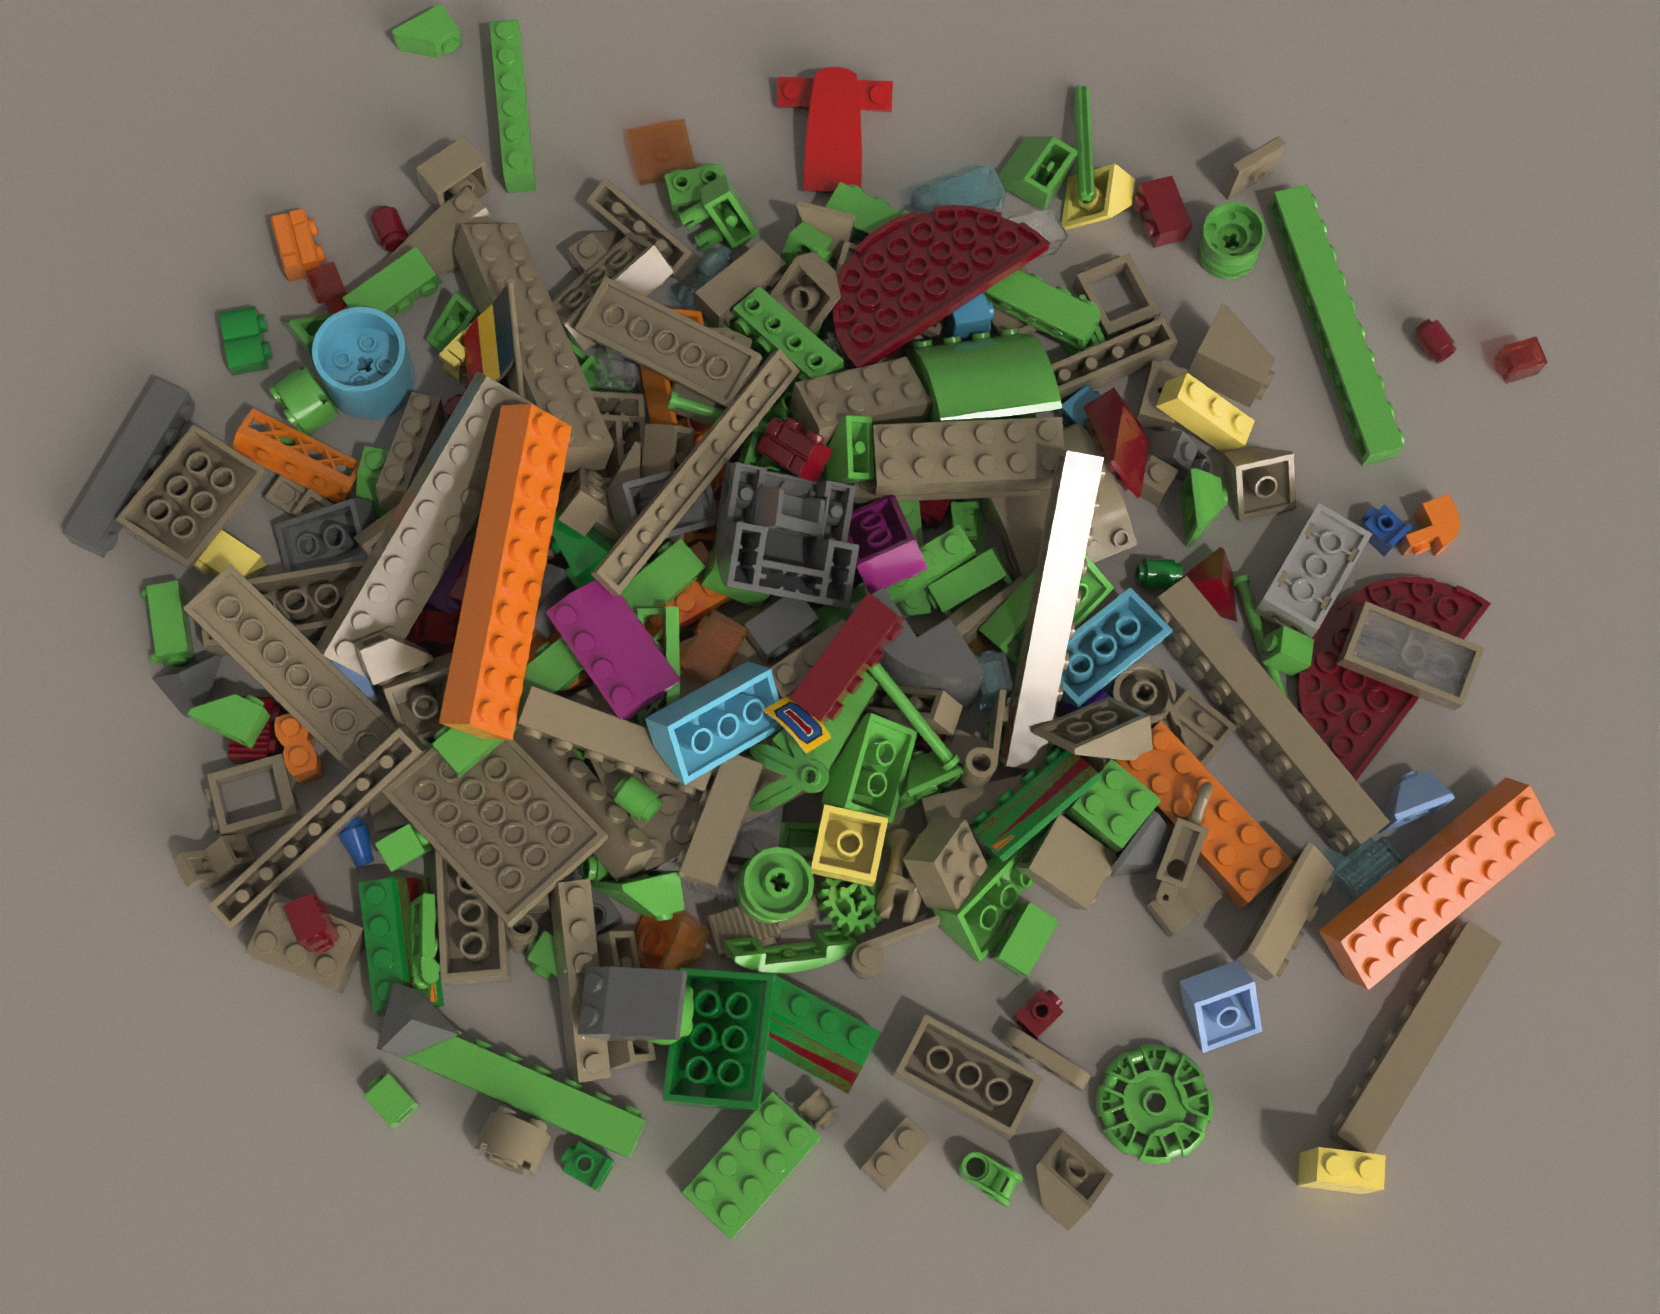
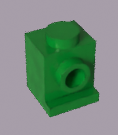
M580 1141L576 1147L570 1145L561 1159V1163L565 1165L562 1170L564 1173L597 1192L600 1191L615 1164L612 1159ZM583 1158L591 1160V1167L586 1171L579 1168V1162Z

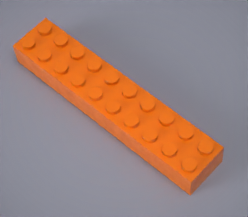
M533 404L501 405L439 720L440 724L482 739L513 740L572 426Z

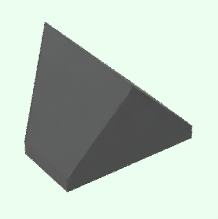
M218 655L202 657L155 676L152 679L184 717L191 718L188 715L191 708L208 702L222 657Z
M394 983L376 1049L406 1057L460 1034L423 992Z

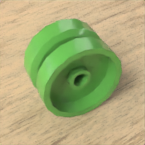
M783 847L764 849L743 863L736 874L734 893L737 904L745 915L757 922L773 924L785 921L803 910L813 895L814 879L811 867L803 856L792 849ZM770 881H772V882H774V883L776 884V891L774 890L775 885H774L773 883H771Z

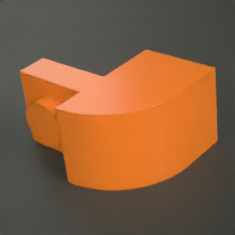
M1450 494L1422 503L1414 513L1421 530L1405 535L1397 546L1402 556L1411 552L1414 555H1419L1430 548L1434 556L1443 552L1455 539L1460 529L1459 512Z

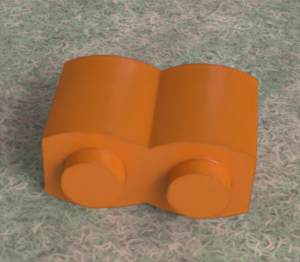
M290 713L276 717L274 724L275 733L279 742L284 747V763L290 774L300 785L323 778L324 766L320 755L314 749L315 738Z

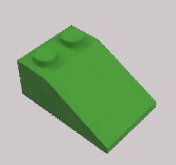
M866 713L830 770L829 781L825 787L821 803L888 818V823L893 824L918 731L875 714Z

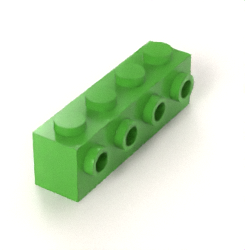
M760 286L733 308L734 326L738 332L752 338L756 347L764 355H771L773 351L780 349L800 370L795 377L797 382L844 371L843 359Z

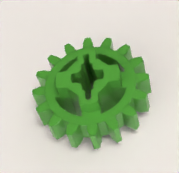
M830 877L826 878L820 884L823 889L817 893V897L823 900V903L817 908L821 911L825 910L827 913L822 920L824 922L832 920L834 922L832 925L833 931L839 927L843 928V936H848L852 932L856 937L864 932L868 933L883 919L879 917L878 910L876 909L877 897L880 893L877 892L876 888L880 882L875 881L872 887ZM845 883L844 887L836 889L838 884ZM867 914L864 919L858 920L860 915Z

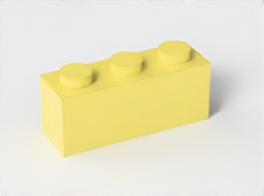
M1189 373L1166 381L1156 404L1157 408L1221 453L1245 446L1255 420Z

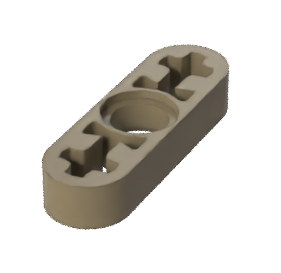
M1013 1026L1008 1027L1001 1039L1002 1043L1074 1089L1083 1091L1091 1077L1074 1063Z

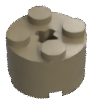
M1138 662L1132 664L1117 676L1108 696L1149 714L1152 730L1158 723L1163 722L1171 711L1176 698V688L1171 676L1165 670H1161L1148 662Z
M498 1106L496 1112L492 1111L489 1113L473 1149L474 1153L480 1156L483 1150L489 1154L488 1162L522 1175L524 1169L529 1170V1177H535L551 1140V1136L546 1131L548 1126L532 1118L526 1122L516 1118L517 1113L504 1106Z

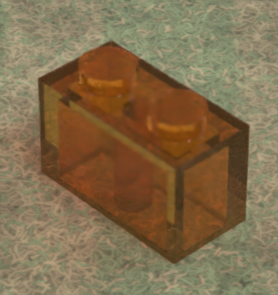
M713 610L709 618L704 616L695 630L698 633L693 644L688 642L680 653V660H682L681 671L704 685L724 675L747 637V628L716 610Z

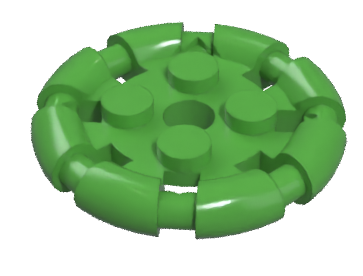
M1159 1044L1139 1045L1137 1050L1129 1053L1125 1050L1116 1056L1103 1071L1105 1077L1102 1084L1097 1086L1095 1100L1097 1117L1102 1119L1105 1127L1103 1132L1108 1140L1123 1154H1132L1138 1157V1161L1149 1164L1170 1163L1174 1157L1181 1155L1184 1158L1190 1154L1205 1138V1128L1207 1123H1211L1213 1116V1097L1211 1089L1208 1090L1203 1079L1205 1075L1202 1070L1184 1053L1179 1055L1171 1051V1047ZM1143 1062L1147 1071L1137 1074L1134 1065ZM1165 1062L1175 1067L1173 1076L1162 1072ZM1117 1081L1127 1084L1122 1090V1094L1114 1091ZM1191 1083L1196 1095L1188 1098L1183 1085ZM1150 1094H1157L1163 1100V1109L1158 1113L1150 1111L1147 1107L1146 1100ZM1122 1109L1126 1122L1117 1124L1113 1112ZM1187 1112L1195 1117L1192 1126L1183 1123ZM1136 1133L1148 1136L1144 1145L1133 1141ZM1173 1133L1175 1143L1166 1146L1163 1136Z

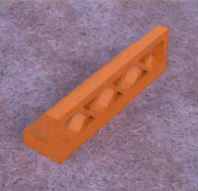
M252 408L237 430L232 449L249 460L307 489L310 488L335 503L348 500L352 487L357 480L360 461ZM253 421H256L266 426L268 431L259 432L250 428V425ZM288 437L294 440L296 445L287 446L281 443L279 438ZM316 451L322 454L324 459L315 460L309 457L307 452ZM344 465L354 471L349 477L337 471L336 466Z

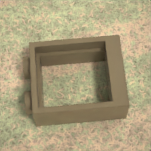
M1130 254L1121 257L1119 255L1112 256L1104 264L1094 268L1093 266L1085 267L1076 275L1073 289L1077 297L1085 294L1086 299L1093 302L1101 310L1099 327L1106 341L1159 319L1161 311ZM1123 272L1142 308L1109 321L1090 285Z
M283 753L207 774L209 785H205L204 789L209 804L213 803L216 815H212L211 820L216 834L220 833L221 836L243 833L244 836H249L295 823L302 819L293 776L286 768ZM273 770L282 810L230 824L221 784Z

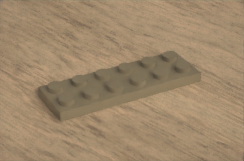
M606 276L574 328L578 333L724 408L730 405L752 378L763 359L761 354Z

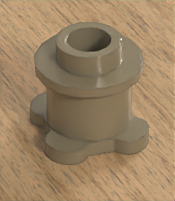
M821 1087L797 1108V1112L800 1115L802 1113L805 1114L814 1124L812 1127L814 1130L821 1127L824 1131L838 1118L835 1111L839 1107L837 1105L833 1107L823 1096L824 1090Z

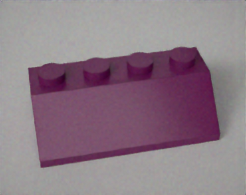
M597 580L571 592L546 611L548 617L619 719L632 718L682 681L623 595L620 594L613 597Z

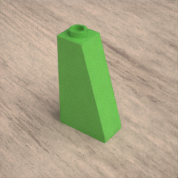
M868 669L862 675L864 682L858 691L853 695L849 693L842 702L844 709L834 721L829 719L827 723L822 722L829 731L831 739L813 749L814 760L822 762L828 769V772H830L876 692L878 683ZM783 728L772 739L771 746L794 757L787 740L786 730ZM813 770L808 773V781L812 783L816 778Z

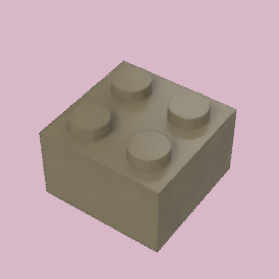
M465 136L449 142L442 151L433 157L425 158L416 167L423 196L435 211L466 187L478 199L492 190L486 162Z
M934 816L903 858L926 907L958 911L988 868L965 818Z

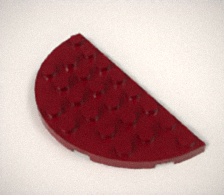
M936 206L934 211L916 215L914 212H910L887 222L858 244L855 248V253L848 263L843 265L838 276L841 297L833 307V321L836 338L843 355L852 369L875 364L1049 250L1050 242L1023 222L1018 224L1002 217L1000 212L973 206Z
M1399 577L1369 584L1365 588L1344 597L1329 610L1318 631L1312 637L1314 643L1311 666L1297 673V706L1301 715L1356 781L1420 698L1337 665L1358 607L1364 602H1369L1464 640L1491 605L1490 602L1457 585L1454 587L1436 582V579ZM1396 667V673L1409 677L1410 672Z

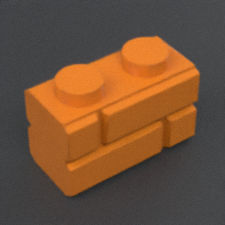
M305 209L272 216L270 220L288 281L292 282L303 279L305 276L311 277L322 274L321 262L326 261L322 244L315 243L314 236L319 235L315 219H309Z

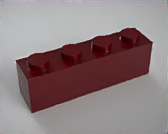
M867 593L790 696V699L818 721L827 723L829 719L834 721L844 709L842 702L849 693L851 695L855 694L863 684L864 679L862 675L868 667L873 669L882 659L884 653L881 650L888 641H895L904 628L901 623L905 618L876 596Z

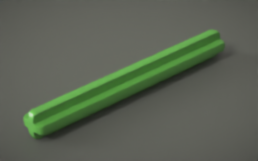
M1078 85L1074 88L1073 93L1076 150H1078L1076 158L1078 198L1080 201L1090 202L1094 199L1095 194L1090 89L1086 85L1083 87Z

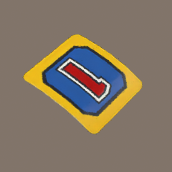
M790 696L782 698L763 710L793 736L805 753H809L831 739V735L823 723L791 700Z

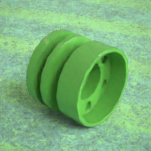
M1227 202L1215 207L1207 215L1197 251L1198 259L1208 273L1214 277L1229 280L1238 279L1251 271L1256 264L1266 234L1265 223L1260 214L1249 205L1240 202Z

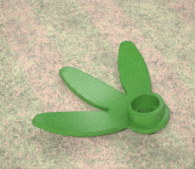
M787 730V740L794 757L778 748L765 744H755L750 747L751 755L757 762L763 764V767L775 773L786 775V778L767 785L750 801V809L754 812L777 807L791 799L801 790L808 793H818L826 787L829 781L828 769L822 762L814 760L813 750L805 753ZM813 770L816 778L811 783L808 781V773Z

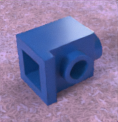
M1385 504L1379 510L1372 507L1361 518L1364 522L1362 528L1372 533L1368 542L1384 557L1413 528L1409 523L1406 525Z

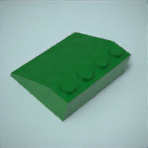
M679 968V970L687 972L686 984L690 985L693 989V1029L688 1036L681 1037L675 1043L669 1044L662 1100L679 1106L760 1110L776 976L771 974Z

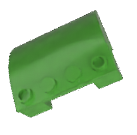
M1018 328L1001 330V336L990 337V332L972 334V340L961 341V336L943 338V344L932 345V340L914 342V348L906 349L907 359L932 401L927 423L987 420L1062 409L1054 371L1042 344L1033 334L1019 333Z

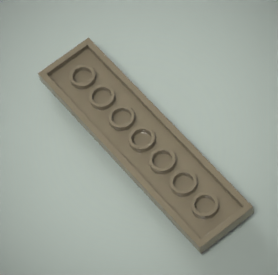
M231 564L183 607L184 611L350 773L398 729L388 717L323 656Z

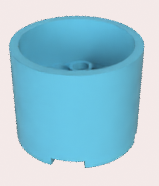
M352 307L335 313L320 326L312 345L313 362L330 400L338 410L349 417L380 420L395 414L405 406L414 386L416 372L403 333L398 324L389 315L374 308Z

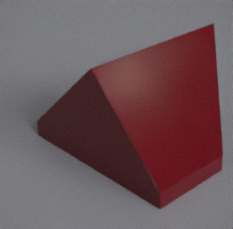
M1219 547L1176 581L1175 584L1187 576L1220 617L1238 622L1235 591L1232 584L1233 572L1225 549Z

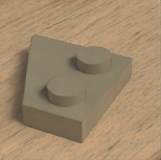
M1189 688L1177 700L1168 714L1180 741L1204 767L1237 728L1234 723Z

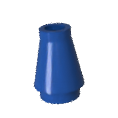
M362 818L352 820L337 836L353 859L356 868H359L375 860L372 855L368 824H364Z

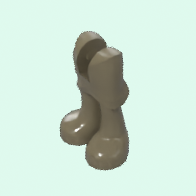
M889 829L885 832L884 844L887 848L891 849V858L888 873L885 875L884 887L877 897L876 909L880 918L889 919L895 903L893 901L904 902L906 904L903 906L902 923L912 925L918 914L922 897L911 875L909 874L908 880L902 876L905 867L903 858L910 850L914 835L912 831L906 829Z

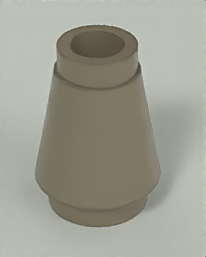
M527 913L511 928L505 925L510 948L513 952L524 953L527 951L529 944L537 935L538 924Z

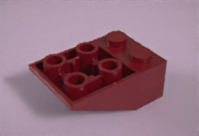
M1115 387L1083 406L1088 416L1084 422L1093 436L1097 435L1093 438V441L1102 454L1106 453L1103 456V461L1111 473L1114 471L1118 472L1116 478L1123 490L1127 491L1130 489L1135 497L1139 498L1142 493L1150 442L1137 418Z

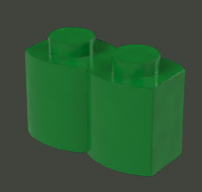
M256 306L220 312V324L224 338L226 359L232 375L269 369L268 360L273 359L270 342H264V332H268L265 314H259Z

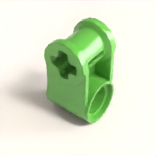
M972 1152L963 1156L957 1166L958 1174L964 1182L1005 1207L1010 1205L1008 1199L1016 1184L1022 1182L1024 1178L1013 1169L994 1161L980 1152ZM971 1158L977 1159L982 1165V1171L978 1177L970 1176L966 1170L967 1162Z

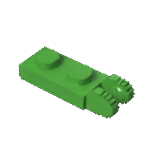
M428 893L422 894L410 903V977L412 978L410 981L413 988L419 991L425 990L429 985L436 983L440 976L438 974L440 972V965L434 959L438 951V939L435 937L438 907L435 905V894Z

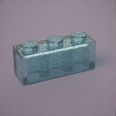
M992 164L985 167L977 166L966 174L957 177L949 176L941 183L919 187L911 195L910 208L915 215L934 211L936 206L949 205L973 206L994 211L1003 208L1006 192Z

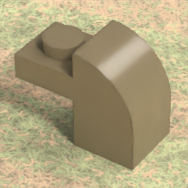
M243 833L220 836L204 850L180 853L173 859L186 887L200 886L201 890H207L227 882L244 872L257 861Z

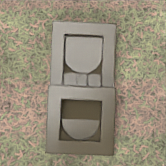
M281 475L264 497V500L293 518L334 505L309 488L307 490Z

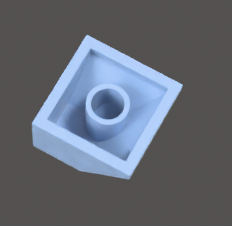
M1412 771L1399 778L1401 782L1392 789L1383 812L1390 823L1382 828L1379 834L1436 813L1455 799L1452 792L1430 771L1418 775L1417 771Z

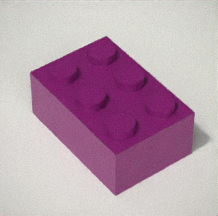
M895 495L885 496L852 511L847 543L859 545L856 566L870 594L883 587L886 590L891 585L906 578L915 577L920 572L928 569Z

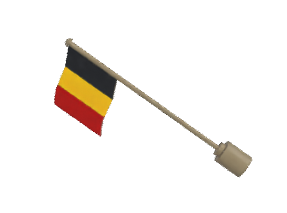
M507 277L504 280L506 286L493 304L473 321L464 335L468 385L477 371L499 382L515 363L518 393L521 397L525 398L514 284L517 282L513 277ZM551 539L547 560L555 558Z

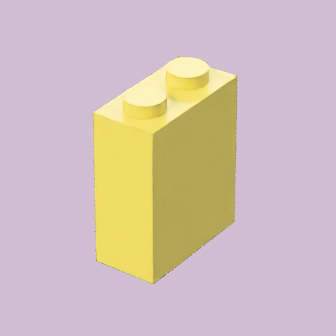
M1316 1147L1300 1152L1298 1186L1357 1194L1384 1190L1386 1155Z

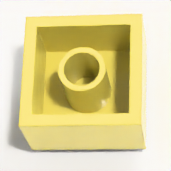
M824 804L811 862L812 874L873 887L878 872L888 818Z

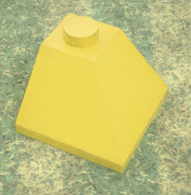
M1115 163L1094 169L1095 194L1094 199L1088 202L1080 201L1078 198L1077 175L1068 177L1061 229L1065 231L1109 219L1130 207L1133 201L1135 179Z

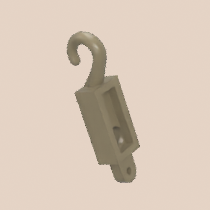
M1208 781L1201 785L1187 821L1181 818L1177 819L1156 875V879L1161 880L1156 900L1162 907H1170L1174 904L1180 888L1187 890L1209 829L1200 825L1213 789V785ZM1175 859L1183 861L1186 865V873L1177 879L1172 878L1167 872L1169 862ZM1164 895L1169 896L1167 901L1163 900Z

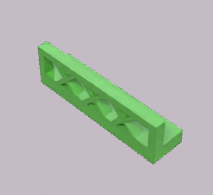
M679 607L637 608L636 615L643 625L644 615H662V629L654 636L653 640L680 677ZM661 635L662 646L656 641ZM680 682L660 696L655 702H652L646 711L644 708L638 712L639 726L645 727V717L653 709L657 712L661 710L658 704L662 700L663 708L680 699Z

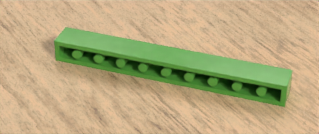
M842 182L839 183L825 206L829 209L855 215L853 237L861 241L880 226L910 213L904 209L896 210L890 207L886 200L880 197L872 198L866 195L858 186L853 184L848 186ZM1019 269L984 292L987 302L991 301L993 307L1081 351H1084L1100 323L1101 310L1093 302L1085 299L1081 301L1073 297L1065 288L1059 286L1054 288L1046 284L1045 280L1033 273L1028 275Z
M1308 184L1276 191L1268 207L1361 464L1364 466L1396 458L1404 447V435L1401 429H1397L1393 405L1386 399L1383 378L1377 374L1374 366V354L1366 345L1364 327L1362 323H1358L1355 315V302L1351 296H1348L1345 288V275L1338 269L1335 248L1329 244L1326 236V224L1323 219L1320 220L1317 212V199L1314 194L1310 193Z
M681 538L674 544L669 541L662 546L656 553L659 557L650 564L646 561L621 592L635 614L637 608H664L704 574L706 566ZM644 615V624L654 615ZM560 633L561 638L552 645L550 642L542 645L534 653L536 658L526 666L523 691L514 732L520 728L517 727V723L532 686L559 695L586 673V670ZM445 726L435 734L434 739L436 741L432 743V746L448 767L460 778L504 740L482 739Z

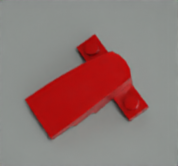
M837 66L823 68L815 72V78L778 77L777 108L809 109L803 192L834 193L840 182L848 186L853 184L861 188L862 136L860 111L892 112L893 81L857 80L856 73L847 68Z

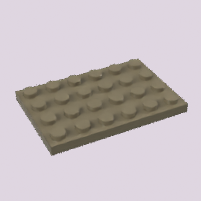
M504 740L460 778L455 775L432 747L381 791L509 928L609 838L600 826L514 740Z

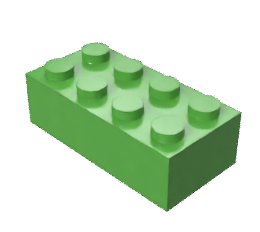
M772 1091L761 1103L760 1110H755L684 1189L682 1195L732 1241L817 1145L822 1136Z

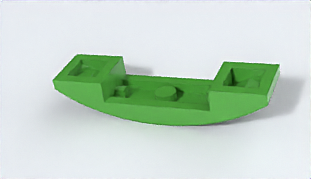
M839 927L835 931L832 928L815 930V937L812 942L762 947L756 937L724 940V947L735 963L748 969L767 973H793L832 963L854 951L857 947V942L851 934L843 936V928Z

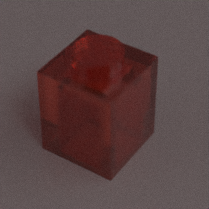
M1537 336L1504 345L1495 356L1496 370L1502 375L1505 384L1538 375L1548 363Z

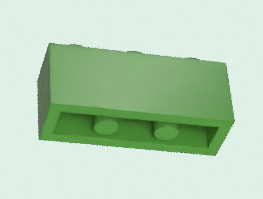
M416 246L345 295L343 300L349 308H374L393 318L397 314L402 315L411 310L414 306L413 303L421 297L426 298L434 294L438 290V285L443 282Z

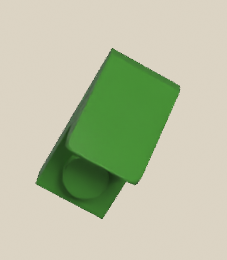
M455 292L426 340L439 352H442L463 329H466L480 315L478 308L460 292Z

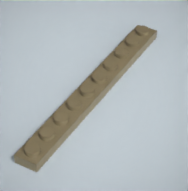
M780 349L771 353L591 573L613 597L621 594L798 375L800 370Z

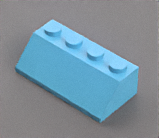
M1131 587L1075 630L1073 638L1068 640L1066 652L1069 653V663L1067 669L1062 671L1060 681L1063 684L1062 701L1079 707L1172 633L1171 627Z
M749 661L645 718L654 748L678 780L684 785L784 728L763 711L766 707L780 700L771 668Z

